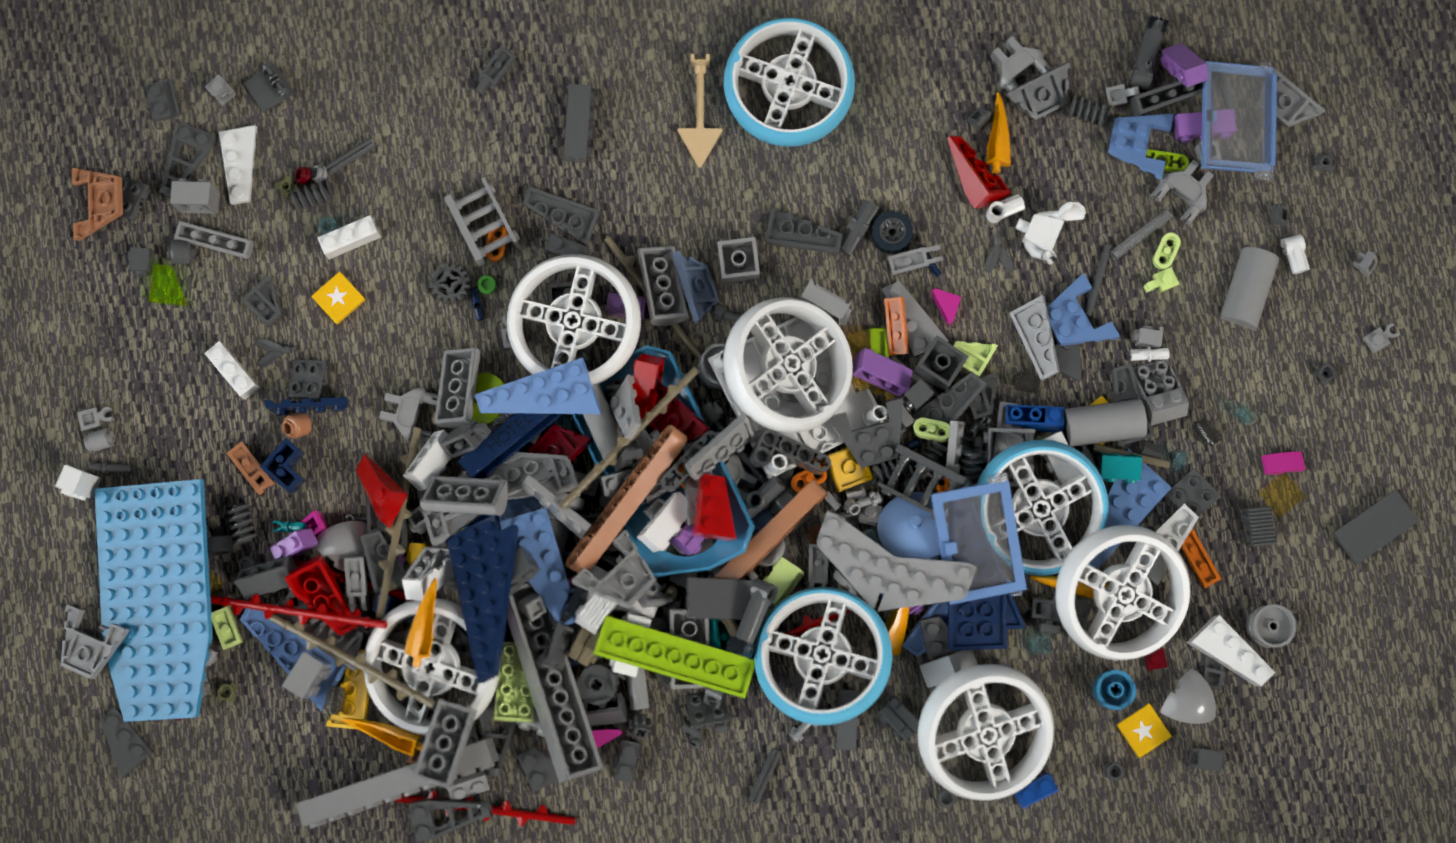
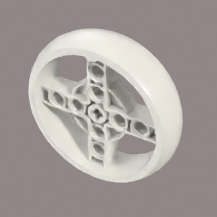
M583 254L556 256L532 268L515 288L507 312V332L511 347L520 363L532 375L550 368L539 362L529 350L523 333V319L545 324L549 337L557 344L551 368L562 365L560 358L563 354H568L569 359L566 363L574 361L577 350L589 346L597 337L621 342L615 353L605 363L588 371L592 384H599L609 379L627 363L635 350L641 329L639 302L625 276L606 261ZM576 269L570 293L558 297L550 306L528 301L535 288L546 278L561 271ZM596 274L608 280L618 291L625 307L626 324L602 318L599 306L591 298ZM586 279L588 281L587 286L580 288V281ZM577 298L583 299L580 307H575L574 305ZM535 308L541 309V314L538 317L533 316ZM559 312V319L552 322V314ZM575 317V319H577L578 322L574 323L572 326V323H570V319H574ZM591 321H596L597 327L592 331L589 330L588 324ZM614 325V334L608 335L607 328ZM572 335L573 342L570 345H566L565 338Z
M788 297L760 302L747 310L737 320L726 341L723 368L730 394L739 408L749 418L768 429L785 433H797L814 429L829 420L840 409L846 399L853 375L852 355L848 341L836 321L823 309L810 302ZM784 313L795 316L808 323L816 332L805 341L797 337L783 336L770 315ZM764 329L768 331L769 336L765 334ZM751 331L764 351L760 359L761 374L748 382L744 370L743 352L746 338ZM776 345L779 347L780 352L776 351ZM827 348L832 365V380L829 392L825 398L813 379L817 370L816 356ZM772 372L776 374V379L773 378ZM798 377H799L800 380H801V385L798 383V380H797ZM758 382L762 385V390L759 389ZM772 389L781 393L794 394L808 415L803 417L783 416L769 409L759 399ZM809 393H810L811 396H812V401L809 399V396H808Z
M1117 525L1101 529L1080 541L1065 559L1056 583L1057 612L1070 638L1082 649L1095 656L1109 660H1131L1146 656L1165 645L1177 632L1186 616L1190 601V580L1186 565L1176 548L1155 531L1134 525ZM1127 541L1136 542L1125 564L1110 566L1103 572L1088 564L1098 553L1114 544ZM1159 554L1167 565L1170 577V591L1166 605L1152 598V586L1147 577ZM1144 555L1143 561L1140 562V557ZM1093 572V577L1088 580V575ZM1135 572V576L1130 579V575ZM1078 580L1094 588V600L1099 609L1087 633L1081 627L1075 612L1074 600ZM1109 581V585L1104 588V584ZM1141 598V602L1139 604H1136L1137 600ZM1116 607V610L1111 613V609ZM1142 614L1156 620L1155 624L1140 636L1125 642L1110 643L1121 622L1135 620ZM1106 624V628L1101 631L1102 626Z
M435 598L434 614H436L433 623L432 647L429 658H422L420 667L412 666L410 656L404 653L405 645L387 638L396 625L416 615L422 600L408 601L391 610L381 619L388 622L387 628H374L369 637L364 653L366 664L383 672L382 661L402 668L404 679L409 687L419 690L420 693L433 699V696L446 693L452 687L475 694V699L468 706V708L477 710L475 721L492 700L499 676L480 683L477 681L475 670L461 665L457 651L450 644L456 623L466 630L461 605L453 601ZM440 625L446 628V634L441 633ZM434 644L440 646V653L434 650ZM392 649L398 652V658L392 655ZM432 663V667H435V669L431 670L429 664ZM447 669L453 672V678L447 675ZM364 672L367 690L379 711L400 728L412 733L427 735L432 720L427 718L430 707L423 704V708L417 705V700H413L410 697L407 709H405L393 697L386 683L377 679L370 684L368 683L367 673ZM465 675L471 678V684L466 683ZM422 681H426L429 684V689L423 687Z
M995 664L967 667L943 680L927 699L918 725L919 751L930 775L942 787L953 794L980 801L1001 799L1026 787L1036 778L1046 764L1054 740L1052 711L1041 689L1023 673L1010 667ZM1000 682L1017 687L1029 698L1031 704L1007 712L1004 708L989 703L984 683ZM964 692L968 710L961 716L957 730L935 737L942 714L949 704ZM979 693L978 698L973 700V696ZM984 711L983 716L978 718V714ZM1026 716V719L1020 723V720ZM1008 723L1006 728L1001 729L1003 724ZM1035 729L1034 737L1027 753L1014 768L1008 771L1004 755L1011 749L1015 735ZM971 736L969 741L964 742L966 737ZM952 742L951 747L945 748L948 743ZM994 747V750L988 753L989 749ZM965 753L970 758L983 762L988 780L967 781L957 778L943 767L941 761ZM999 765V768L993 771L994 767Z

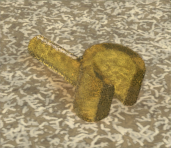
M869 388L871 393L884 395V401L894 399V394L886 390Z

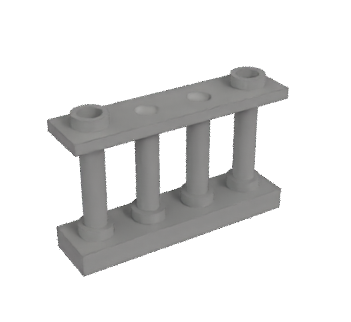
M485 177L481 179L485 187L459 200H453L451 194L444 197L479 267L486 264L483 259L486 256L485 254L513 241L516 248L520 247L517 242L520 238L515 229L511 230L493 195L496 191L491 182L487 183ZM489 194L493 203L468 215L464 214L461 216L459 210L462 209V206ZM497 210L501 217L500 219L476 231H469L467 226L470 225V222ZM505 225L509 233L508 235L484 247H477L475 241H478L477 238Z

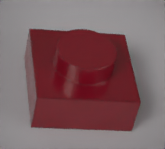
M1164 648L1144 656L1147 671L1167 667Z

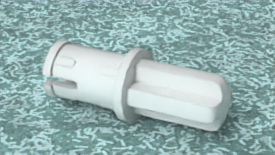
M1148 347L1147 349H1130V356H1132L1130 359L1131 361L1148 360V362H1151V360L1169 359L1170 352L1168 348L1151 349V347Z

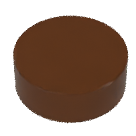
M815 525L808 530L807 539L811 544H817L821 526Z

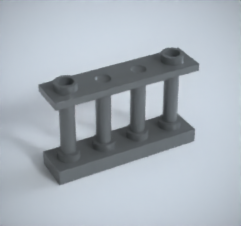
M898 444L895 451L900 454V460L887 485L880 482L877 485L882 488V493L890 497L894 494L932 514L931 518L934 519L933 510L926 506L931 498L930 494L934 493L939 481L943 480L944 477L950 479L948 490L957 489L961 486L968 487L970 481ZM913 460L917 462V468L903 494L893 488L906 463ZM928 468L934 471L932 474L934 476L920 502L911 499L910 496L923 471H926ZM943 502L944 512L947 509V502Z

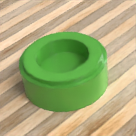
M485 275L478 280L477 286L482 294L490 295L496 291L497 283L492 276Z

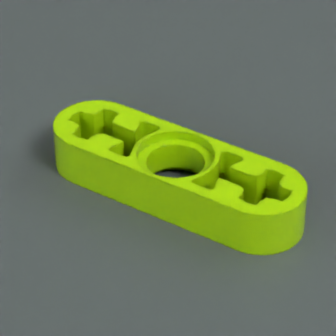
M1147 149L1146 158H1150L1151 155H1154L1152 159H1156L1158 156L1165 158L1164 171L1180 172L1184 171L1189 165L1188 158L1183 154ZM1170 158H1172L1171 162H1177L1180 159L1181 163L1184 164L1181 168L1176 163H1172L1170 167L1168 166Z

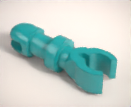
M277 520L272 522L280 525L277 529H272L273 532H293L306 529V524L303 522L293 523L292 521L283 522Z

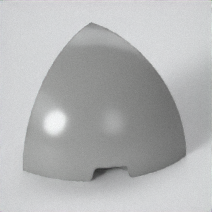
M347 521L325 529L316 537L318 552L323 557L332 559L335 562V568L345 572V557L364 556L360 536L367 534V524L362 521Z
M1192 668L1178 681L1179 684L1175 691L1169 693L1161 713L1185 723H1208L1213 721L1216 716L1215 698L1204 677Z

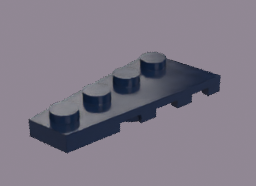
M347 397L320 398L319 402H316V399H302L300 403H297L294 400L283 399L278 404H274L272 400H265V408L276 413V416H287L288 412H303L307 414V411L314 410V413H325L326 409L341 412L345 411V408H350V400Z

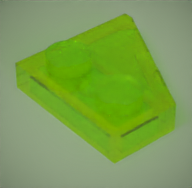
M153 264L149 303L187 307L186 299L173 266Z

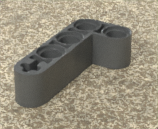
M771 429L765 430L758 436L757 442L750 454V462L754 467L764 466L770 461L772 455L777 454L784 455L788 462L817 475L827 471L831 466V460L827 455ZM764 436L771 438V444L765 442ZM782 444L788 446L789 452L783 451ZM799 452H803L806 455V460H802L799 457ZM757 453H761L764 456V461L758 460Z

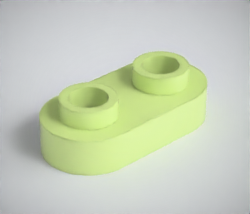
M1167 233L1162 237L1153 256V264L1156 268L1164 270L1173 263L1181 244L1177 234ZM1167 241H1171L1173 246H1168ZM1159 258H1164L1165 263H1161L1159 261Z
M919 418L914 422L913 429L917 437L941 443L949 440L950 425L948 423L928 418ZM922 427L927 429L926 431H920ZM939 432H945V435L941 436Z

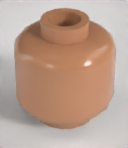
M303 412L293 413L284 418L282 430L289 438L297 439L310 433L312 422Z

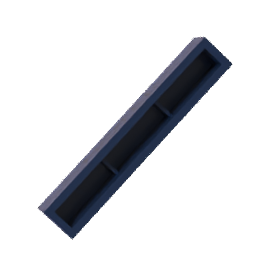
M516 413L509 417L503 425L494 429L492 434L485 438L475 450L465 453L458 462L471 478L484 479L563 414Z

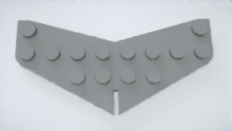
M516 452L484 478L506 480L508 500L533 497L527 494L522 486L528 475L552 494L570 492L572 488L574 489L578 485L569 458L564 455ZM464 471L459 476L463 478H471L466 471ZM425 511L424 519L432 545L435 546L444 542L482 514Z
M830 510L826 513L817 538V545L873 609L879 594H884L878 611L962 600L968 593L978 566L968 561L956 562L898 557L848 523L838 513Z

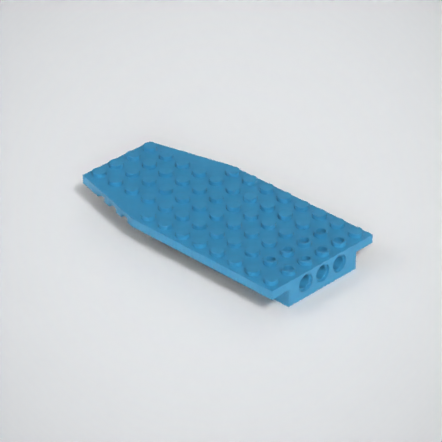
M204 479L95 489L101 624L110 628L111 623H115L130 629L108 661L124 722L199 717L203 697L202 685L206 679L205 667L210 655L208 649L213 637ZM109 628L102 632L103 641L106 639Z

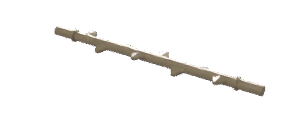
M610 236L607 237L604 242L615 254V258H618L631 275L628 282L631 286L639 285L645 293L642 277L633 267L636 257L634 255L626 257L623 254V250L619 249ZM678 323L670 325L674 330L671 340H681L695 357L692 367L696 368L697 362L702 355L698 350L701 340L699 338L690 339Z
M693 367L681 380H678L676 385L670 384L668 386L665 397L650 412L648 411L641 420V426L633 439L639 437L640 432L659 413L665 414L667 412V405L699 373L697 368ZM618 436L617 445L600 463L595 464L594 469L574 489H571L572 491L560 502L559 506L565 510L580 496L584 489H588L589 484L608 465H616L617 456L632 440Z
M414 427L409 454L400 456L399 460L406 465L405 472L416 458L417 450H419L418 444L421 428ZM404 477L402 489L409 494L411 483ZM408 496L395 518V523L391 528H385V531L392 538L387 560L381 561L378 564L385 573L381 593L378 596L379 603L376 618H384L386 603L389 599L388 593L398 587L391 578L396 556L405 553V549L399 544L403 520L412 517V513L406 509Z
M273 614L268 619L283 627L284 630H288L305 639L307 650L310 651L318 646L335 655L336 666L339 667L347 662L366 672L368 683L372 684L379 679L397 689L398 700L410 696L413 700H417L430 708L435 706V700L420 693L419 690H414L398 681L396 670L393 669L385 674L366 664L364 653L353 657L335 647V637L331 636L324 641L305 631L304 625H301L299 621L292 624L290 620H285L276 614Z

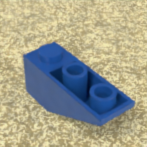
M1006 404V424L1035 429L1041 432H1059L1064 427V407Z

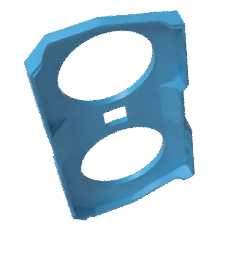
M645 345L634 351L627 363L615 375L599 383L607 399L606 392L610 391V389L606 388V384L615 380H624L627 374L633 376L634 361L642 354L665 358L662 385L666 387L670 384L676 385L678 380H681L684 375L671 352ZM687 384V387L683 388L676 396L705 423L698 408L699 406ZM572 414L581 435L593 440L587 448L594 463H600L603 458L583 414ZM702 436L698 437L697 439L691 442L698 441ZM708 436V437H707V440H708V441H707V443H706L705 445H707L708 443H710V442L712 441V438H710V437ZM719 461L716 463L712 473L715 476L725 478L737 539L731 542L717 540L708 550L694 556H677L665 550L653 553L637 538L649 522V518L643 512L651 504H647L646 499H644L645 504H640L624 525L631 541L638 548V553L645 560L655 578L711 570L746 553L755 525L725 462ZM608 465L603 470L605 475L616 472L614 465Z

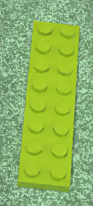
M608 615L603 620L593 654L742 698L746 697L755 668V660L752 658L749 659L736 653Z

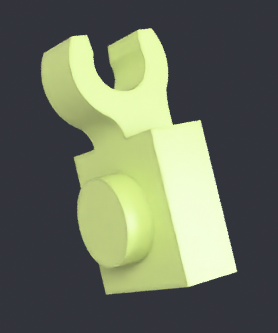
M1172 267L1154 274V280L1146 283L1143 287L1146 293L1156 288H1159L1161 293L1178 286L1179 282Z

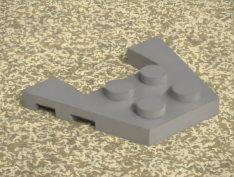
M624 530L613 540L612 544L626 557L601 581L584 568L572 579V583L629 609L655 584L656 579L645 560L638 553V548L631 541L629 533Z
M67 604L65 612H68L67 621H64L66 638L62 643L60 666L89 679H96L130 629L111 623L105 641L78 630L85 610Z

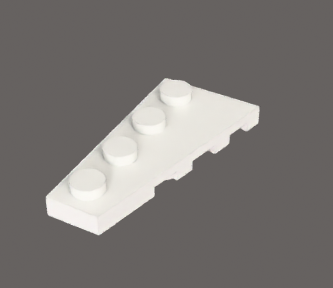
M256 125L219 132L231 205L251 201L252 172L257 133Z
M1184 504L1156 532L1166 538L1179 551L1199 517ZM1160 554L1147 575L1156 586H1158L1168 569ZM1144 555L1140 557V562L1143 561Z

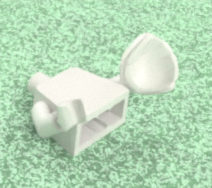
M1067 202L1060 207L1059 211H1045L1034 214L1030 222L1019 218L1015 229L1025 233L1022 242L1029 254L1034 258L1046 260L1051 265L1053 261L1050 257H1057L1052 249L1064 221L1062 220H1082L1085 217L1086 210L1079 202Z

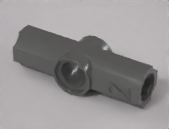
M865 200L855 217L853 216L847 225L840 252L850 257L858 242L863 239L864 234L868 231L869 224L879 209L873 202Z
M773 475L757 491L749 493L744 503L751 519L761 511H766L770 507L771 502L785 490V485L776 476Z

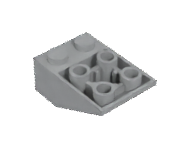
M1168 359L1133 368L1151 425L1187 416L1189 401Z

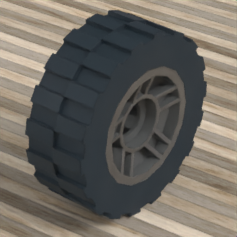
M894 210L886 211L882 215L880 214L875 219L871 230L872 242H874L875 247L879 248L881 252H886V254H897V252L904 251L909 246L913 237L911 220L905 214L903 215L901 212H895ZM889 230H896L895 235H890Z

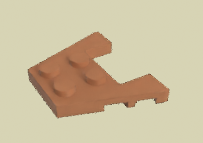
M72 168V185L81 186L88 184L89 217L88 220L73 223V240L81 241L123 215L122 177Z

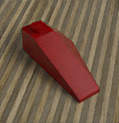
M949 136L947 138L965 195L974 208H987L993 202L1000 201L1011 194V191L998 174L993 176L986 169L989 165L975 157L976 151L961 136Z
M364 454L355 471L377 517L387 527L391 528L408 494L368 455Z
M322 554L304 562L284 577L292 593L298 599H301L310 610L316 611L322 603L326 605L328 613L349 616L352 614ZM323 620L329 627H331L330 621ZM341 623L333 630L341 636L357 628L358 625Z

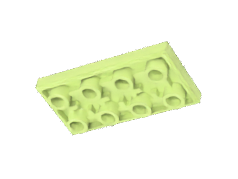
M503 642L493 720L533 723L535 705L515 643Z

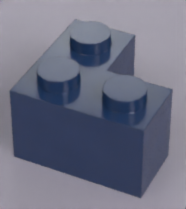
M287 438L282 441L260 466L281 487L293 495L306 481L292 468L305 453Z

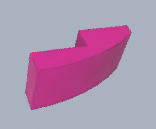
M1302 451L1261 456L1265 475H1281L1285 472H1302L1306 470Z

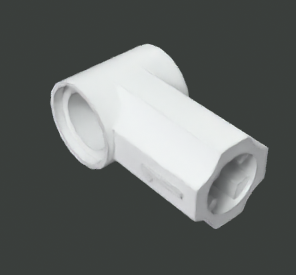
M1017 194L1000 202H993L986 212L987 220L991 223H998L1003 218L1025 210L1022 197ZM992 209L998 210L1000 215L993 214Z
M1300 234L1281 239V248H1284L1282 250L1283 254L1287 255L1292 274L1308 271L1310 268L1305 255L1306 246L1303 236Z

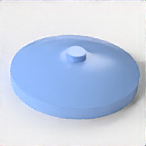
M912 492L910 498L920 502L925 492ZM900 497L892 499L883 508L878 520V536L882 547L898 557L939 559L941 554L935 520L931 518L932 514ZM930 498L926 507L933 510L932 501Z

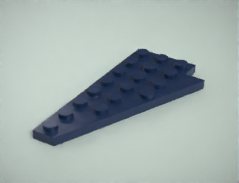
M971 498L948 501L947 530L949 542L956 541L958 550L957 554H952V560L956 562L968 561L978 565L968 591L1007 583ZM1011 593L951 605L948 602L949 651L1007 649V629H1025V624Z
M492 515L452 535L446 540L477 681L480 683L499 676L519 530L515 524L502 530L499 516Z

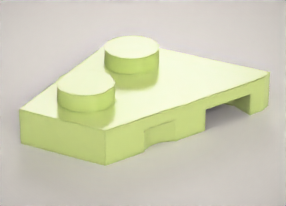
M956 341L953 346L969 356L962 368L980 377L998 345Z

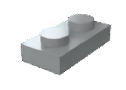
M483 770L454 780L452 788L448 789L451 800H461L490 790Z

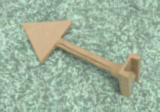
M691 54V68H695V74L697 75L696 128H678V133L698 168H701L721 135L722 129L704 128V75L706 74V68H710V54H706V59L703 57L695 59V54Z

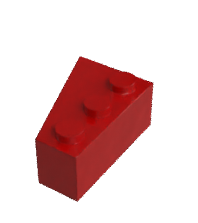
M642 354L634 361L633 376L635 382L632 384V387L637 393L634 400L635 405L639 406L640 420L645 417L648 411L650 412L655 407V402H659L661 390L658 389L663 381L665 358Z
M704 474L700 477L693 536L730 542L737 539L724 477Z

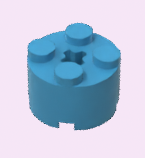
M1108 670L1100 673L1095 678L1092 685L1094 700L1103 708L1120 710L1133 702L1136 695V686L1126 672ZM1111 687L1117 689V693H1113Z

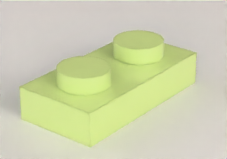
M230 606L211 613L212 622L223 650L243 643Z

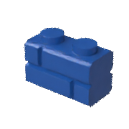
M1046 772L1036 777L1020 791L1014 793V796L1020 808L1024 809L1030 806L1031 803L1034 804L1059 790L1051 774Z

